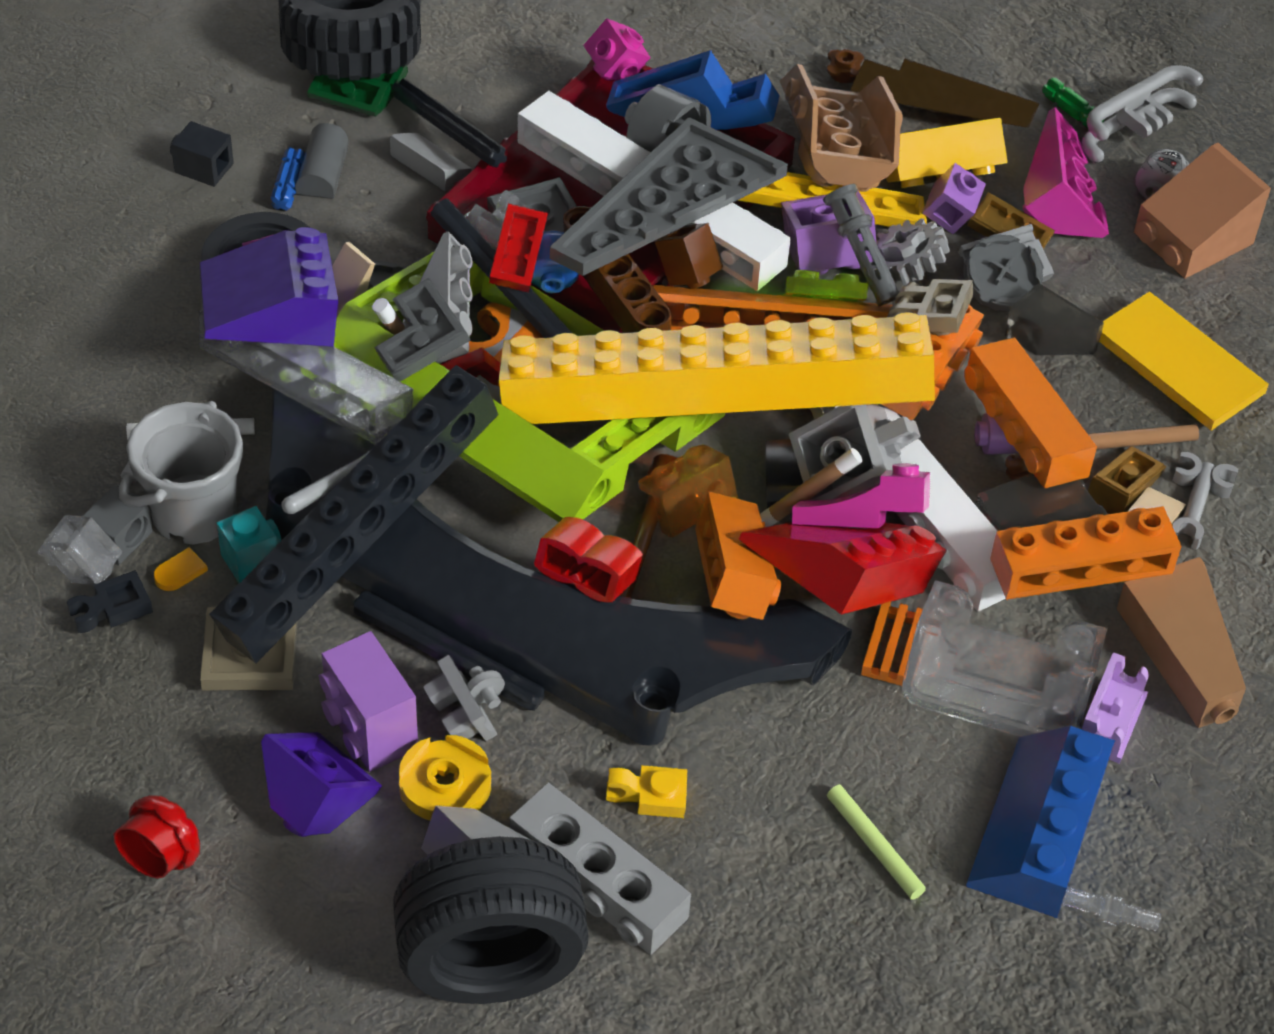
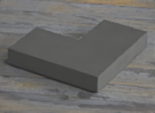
M427 278L393 298L397 309L410 327L374 348L395 382L399 383L469 342L470 338L434 284Z

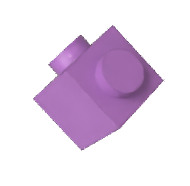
M954 163L933 184L922 214L954 234L975 214L986 184L974 174Z

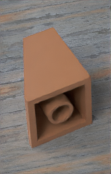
M1216 143L1141 204L1134 233L1143 243H1146L1167 265L1186 279L1254 244L1271 188L1222 145Z

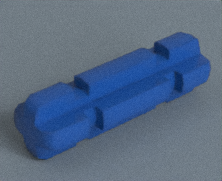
M290 147L284 151L283 162L280 164L274 184L275 187L271 194V205L276 210L281 208L287 211L292 207L293 196L296 194L295 185L305 154L300 148L295 150Z

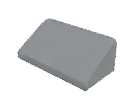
M401 133L390 136V155L445 192L472 171V168L418 133Z

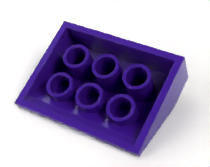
M301 227L296 229V231L285 230L200 262L199 271L205 339L334 347L338 295L326 233H320L318 230L309 227Z

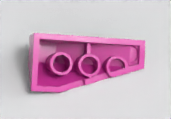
M1055 107L1048 112L1023 187L1025 204L1022 207L1024 213L1055 230L1054 234L1103 238L1109 234L1107 215L1103 204L1100 202L1094 203L1091 193L1097 190L1095 181L1089 176L1084 167L1088 162L1079 136Z

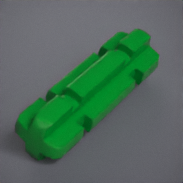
M1050 78L1042 88L1045 97L1053 103L1056 102L1062 110L1078 122L1081 121L1082 125L1088 128L1087 117L1095 106H1090L1087 100L1071 88L1065 87L1064 83L1057 78Z

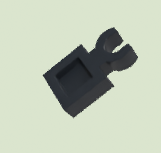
M136 570L95 584V596L78 595L67 601L70 616L86 613L74 618L78 633L93 630L99 621L107 619L112 628L153 613L151 600Z

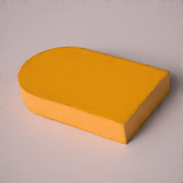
M188 547L155 569V584L161 590L174 591L207 572L208 568L202 559Z

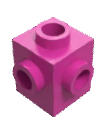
M608 18L605 19L583 45L595 63L593 66L594 70L607 81L611 79L617 81L638 74L640 69L651 58L642 45L644 43L643 38L637 31Z

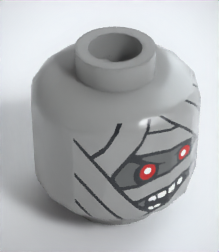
M1157 149L1149 154L1135 176V185L1139 193L1147 200L1187 167L1189 163L1177 151Z

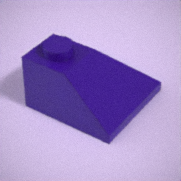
M319 732L265 734L261 741L270 808L284 819V826L298 836L307 837L308 835L330 834L378 794L382 787L380 783Z

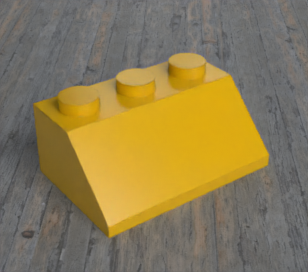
M1001 117L900 134L899 165L886 178L887 182L901 181L902 188L924 185L923 177L936 175L938 180L954 163H957L965 170L972 169V174L975 176L995 173L994 165L1007 163Z

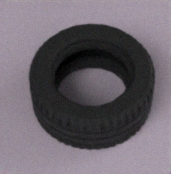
M497 836L475 838L451 844L430 853L416 862L405 873L393 896L394 924L400 968L413 985L425 994L440 1000L464 1004H488L506 1002L533 995L548 989L569 975L576 968L588 946L589 935L580 877L577 870L560 852L542 842L520 837Z

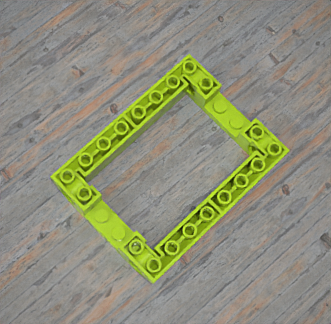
M434 252L347 302L336 319L334 347L318 346L313 356L314 361L402 419L449 370L437 362H433L401 382L396 383L374 348L393 337L394 334L386 329L372 306L377 299H387L403 322L404 318L397 309L393 298L420 283ZM472 260L473 264L470 268L472 297L481 292V296L492 303H498L518 310L495 284L489 283L487 275ZM530 286L573 334L577 336L596 335L604 331L540 290ZM493 399L499 415L459 457L557 522H560L564 517L585 519L624 490L628 465L659 442L674 452L678 451L723 418L725 413L613 419L570 449Z

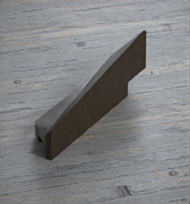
M906 58L900 70L864 59L850 89V92H860L877 76L884 78L897 104L982 120L1001 117L1002 124L1025 128L1031 126L1039 107L1038 102Z

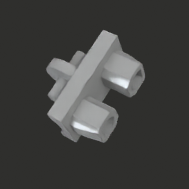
M449 655L439 660L437 663L442 673L424 685L423 688L438 711L443 710L457 700L460 701L461 707L442 718L449 734L469 739L480 733L486 742L498 735L481 704L486 703L491 709L500 704L501 701L498 695L505 685L501 674L493 670L484 672L480 666H476L469 672L472 679L468 683L463 673L458 671Z

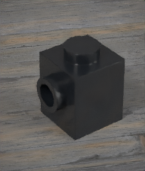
M190 121L182 132L176 134L172 139L170 154L173 158L174 172L215 187L234 164L231 135Z

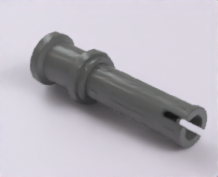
M849 184L829 193L823 198L826 206L831 207L840 226L837 229L839 236H842L843 239H848L860 268L877 300V305L883 306L894 301L899 291L870 230L873 220L869 214H865L858 200L856 184ZM844 204H847L852 214L851 217L848 216ZM859 234H861L864 241H860ZM866 251H869L872 257V260L881 277L880 280L877 278L872 268V265L866 255Z

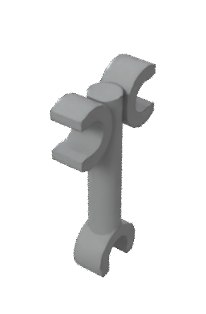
M1181 452L1178 467H1176L1172 481L1177 485H1193L1183 517L1175 520L1172 526L1177 536L1180 534L1190 535L1193 539L1191 549L1197 550L1204 535V528L1200 524V519L1209 490L1217 497L1230 498L1234 486L1232 483L1235 481L1238 468L1230 464H1220L1215 467L1210 462H1201L1199 457L1193 453Z

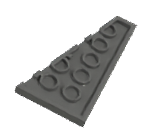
M688 117L550 246V259L584 276L787 176L788 164Z

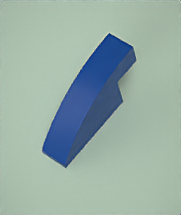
M710 50L614 81L606 107L609 112L625 117L631 103H639L649 90L657 84H661L706 105L711 114V128L726 130L750 127L773 121L780 95L766 74L732 84Z

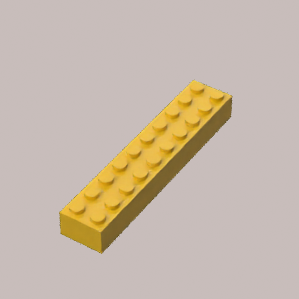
M910 312L884 318L860 315L851 320L833 321L829 318H815L809 322L801 323L775 320L766 325L747 326L743 323H730L718 328H704L698 325H691L681 330L662 331L657 328H646L635 333H618L607 330L596 335L585 336L562 333L552 338H534L524 335L515 337L512 340H503L499 387L501 404L531 424L935 401L934 351L927 315H917Z

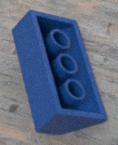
M1073 726L1019 737L966 887L1057 918L1115 740Z

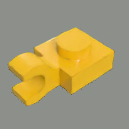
M641 765L639 777L624 768H609L606 788L607 801L614 803L637 802L639 815L684 818L686 810L687 769Z

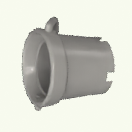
M214 401L204 403L181 402L164 405L145 415L131 430L126 446L129 461L121 473L122 481L119 485V500L127 507L149 505L154 527L162 536L170 539L169 533L175 536H182L184 544L194 545L210 542L217 538L216 522L233 516V513L234 515L237 513L236 474L238 473L243 456V442L239 426L226 412L217 409ZM138 481L143 487L145 495L131 496L130 487Z

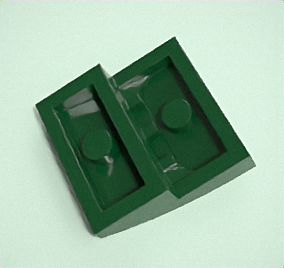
M399 67L397 72L392 74L383 73L380 77L372 79L362 77L360 80H349V78H339V80L329 79L326 75L315 76L307 91V96L376 117L394 97L395 91L392 89L394 82L399 83L402 78L406 77L408 67Z

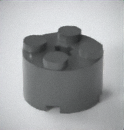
M657 84L641 98L639 103L633 102L629 105L625 114V121L629 124L627 138L647 151L652 152L688 117L711 127L710 110L706 105L701 104L700 101Z

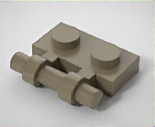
M932 279L929 286H919L915 282H909L899 290L895 299L896 304L891 307L888 317H895L897 314L905 312L927 315L931 334L942 336L958 333L973 297V281Z

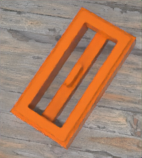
M891 602L881 604L862 666V676L905 686L926 609L917 607L915 613L908 611V605L900 603L899 608L892 607ZM887 618L895 621L880 669L873 667ZM905 622L912 624L899 671L895 673L891 672L890 668Z

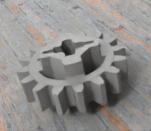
M919 219L915 224L911 225L910 221L906 220L903 226L901 224L891 225L887 234L878 233L876 235L878 239L877 245L885 259L894 283L902 281L903 286L907 285L910 279L912 281L922 280L926 271L933 273L937 271L935 263H944L946 261L944 254L950 252L943 227H938L936 221L926 224L924 219ZM870 262L877 278L880 280L881 277L874 262Z

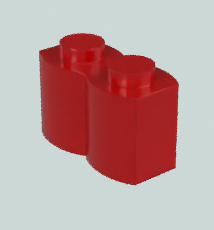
M564 517L540 538L534 565L547 577L562 583H573L586 596L597 601L610 603L636 580L643 554L629 541L617 536L603 535L599 529L583 519Z

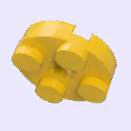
M445 735V740H437L431 743L430 738H427L413 745L401 760L399 768L401 800L413 813L426 820L431 821L435 806L473 808L479 811L490 796L491 769L488 764V758L485 751L479 745L467 738L457 735ZM449 772L454 774L453 783L448 785L437 783L435 777L437 774L440 776H446Z

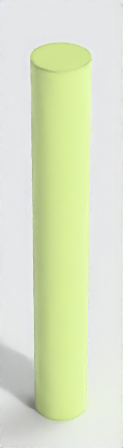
M842 785L833 787L828 792L827 798L910 899L914 900L921 896L926 890L924 884Z

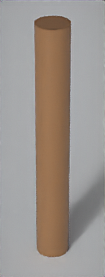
M1196 424L1091 433L1088 435L1096 444V450L1197 441L1199 429Z

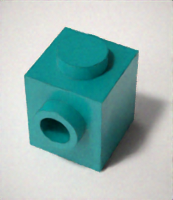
M257 506L216 522L221 556L238 583L281 542V536L275 522L272 519L265 520Z

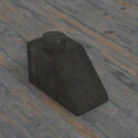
M1038 283L1010 308L1005 336L1009 339L1016 338L1022 347L1036 356L1093 355L1097 351L1104 322Z

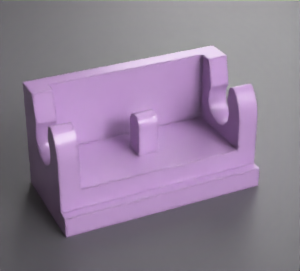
M1113 652L1085 717L1082 730L1115 740L1109 760L1120 764L1148 694L1144 689L1149 674L1145 667H1141L1136 677L1126 675L1123 672L1125 656Z

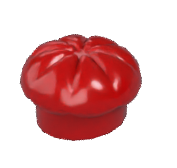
M148 795L134 801L129 809V819L114 833V843L125 861L138 872L155 879L164 878L172 870H184L191 867L200 854L199 833L195 823L190 818H187L186 812L181 806L163 796Z

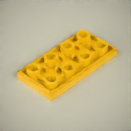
M1150 291L1094 327L1092 336L1211 431L1266 394L1269 384Z

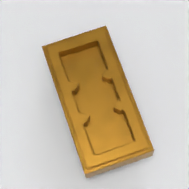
M989 192L967 225L982 235L989 237L1032 224L1034 228L1032 232L1036 240L1039 239L1043 250L1055 232L1052 228Z

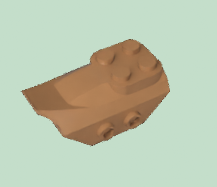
M797 64L780 80L785 93V99L788 101L801 136L798 155L805 171L811 176V180L814 183L825 187L832 186L833 184L843 186L856 184L858 191L866 192L869 189L876 188L881 180L887 178L899 165L902 111L899 109L883 77L877 76L860 92L816 87L811 85L803 65Z

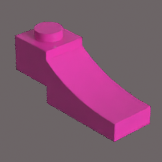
M893 464L892 470H886L880 476V483L861 492L834 499L799 501L792 507V524L880 528L885 523L886 511L924 513L929 507L930 472L919 471V465Z

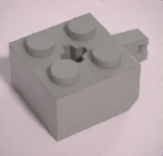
M877 404L839 406L789 433L803 483L851 448L856 449L862 457V463L812 497L809 501L844 497L880 483V476L886 470H892L893 464L902 463L900 449L921 437L916 421L909 420L908 417L904 416L891 421L887 418L884 407Z

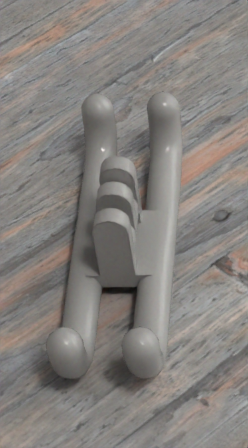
M1171 65L1096 106L1088 114L1087 126L1089 131L1083 136L1081 143L1085 155L1092 162H1101L1104 159V152L1097 146V143L1100 140H1106L1109 135L1125 126L1129 127L1140 137L1145 138L1152 134V131L1155 132L1162 128V126L1171 123L1173 115L1163 106L1165 103L1174 102L1187 109L1194 108L1197 104L1196 97L1183 89L1164 88L1153 94L1151 92L1173 80L1185 81L1194 87L1200 86L1203 82L1201 73L1187 66ZM1118 111V113H1117L1115 116H1113V117L1109 118L1108 120L1102 122V120H1104L1105 118L1109 117L1110 115H1112V114H1114V113H1116V112Z

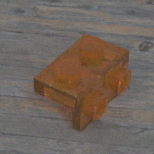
M705 444L691 447L684 455L668 464L656 467L652 473L638 481L640 490L653 496L662 533L671 538L697 524L708 491L738 499L729 456Z

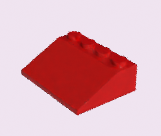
M790 522L744 531L738 539L841 615L922 594L947 551L935 542V535L920 526L884 523L880 528L798 525Z

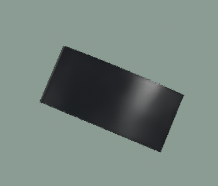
M790 439L766 441V498L768 509L803 483Z

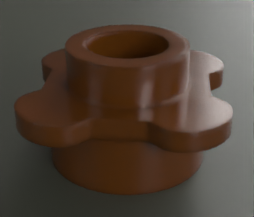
M847 49L840 51L831 50L828 53V59L831 62L827 66V72L837 82L851 83L855 81L864 56L858 51Z

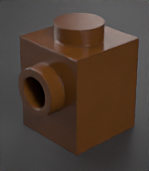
M709 223L686 225L654 241L670 286L687 284L689 289L704 286L711 281L709 276L723 268Z

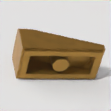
M1130 446L1093 476L1085 495V502L1106 515L1127 512L1146 488L1151 487L1161 476L1166 466L1139 449Z

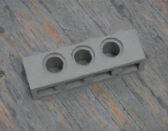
M549 782L510 817V829L530 840L542 842L556 849L574 865L580 877L585 909L595 917L599 918L602 916L616 927L621 938L631 946L638 945L649 955H652L689 918L691 893ZM556 841H564V842H567L568 844H565V845H557V844H554L553 842H556ZM590 869H600V870H603V872H600V873H592V872H590V871H588V870H590ZM625 897H636V898H638V899H640V900H638V901H627V900H625V899H623V898H625Z

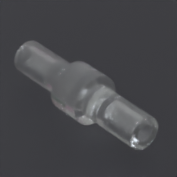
M1068 886L1063 905L1100 915V921L1117 926L1120 921L1157 932L1161 919V913L1124 903L1125 898L1107 892L1105 897Z

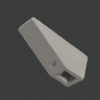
M450 232L443 233L420 282L427 278L431 280L469 336L472 334V323L469 318V304L472 300V290L470 287L472 257L465 245H461ZM405 321V329H406V328H408V327H410V326H409V325L407 324V322ZM469 342L435 362L439 364L469 353Z

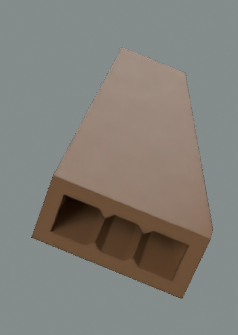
M1197 557L1177 564L1173 574L1124 582L1117 610L1195 725L1200 728L1214 722L1216 724H1223L1231 720L1239 711L1246 686L1202 559Z

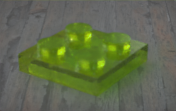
M795 270L793 277L787 276L785 279L783 296L865 302L867 300L868 283L859 282V275L837 273L833 280L819 279V272Z

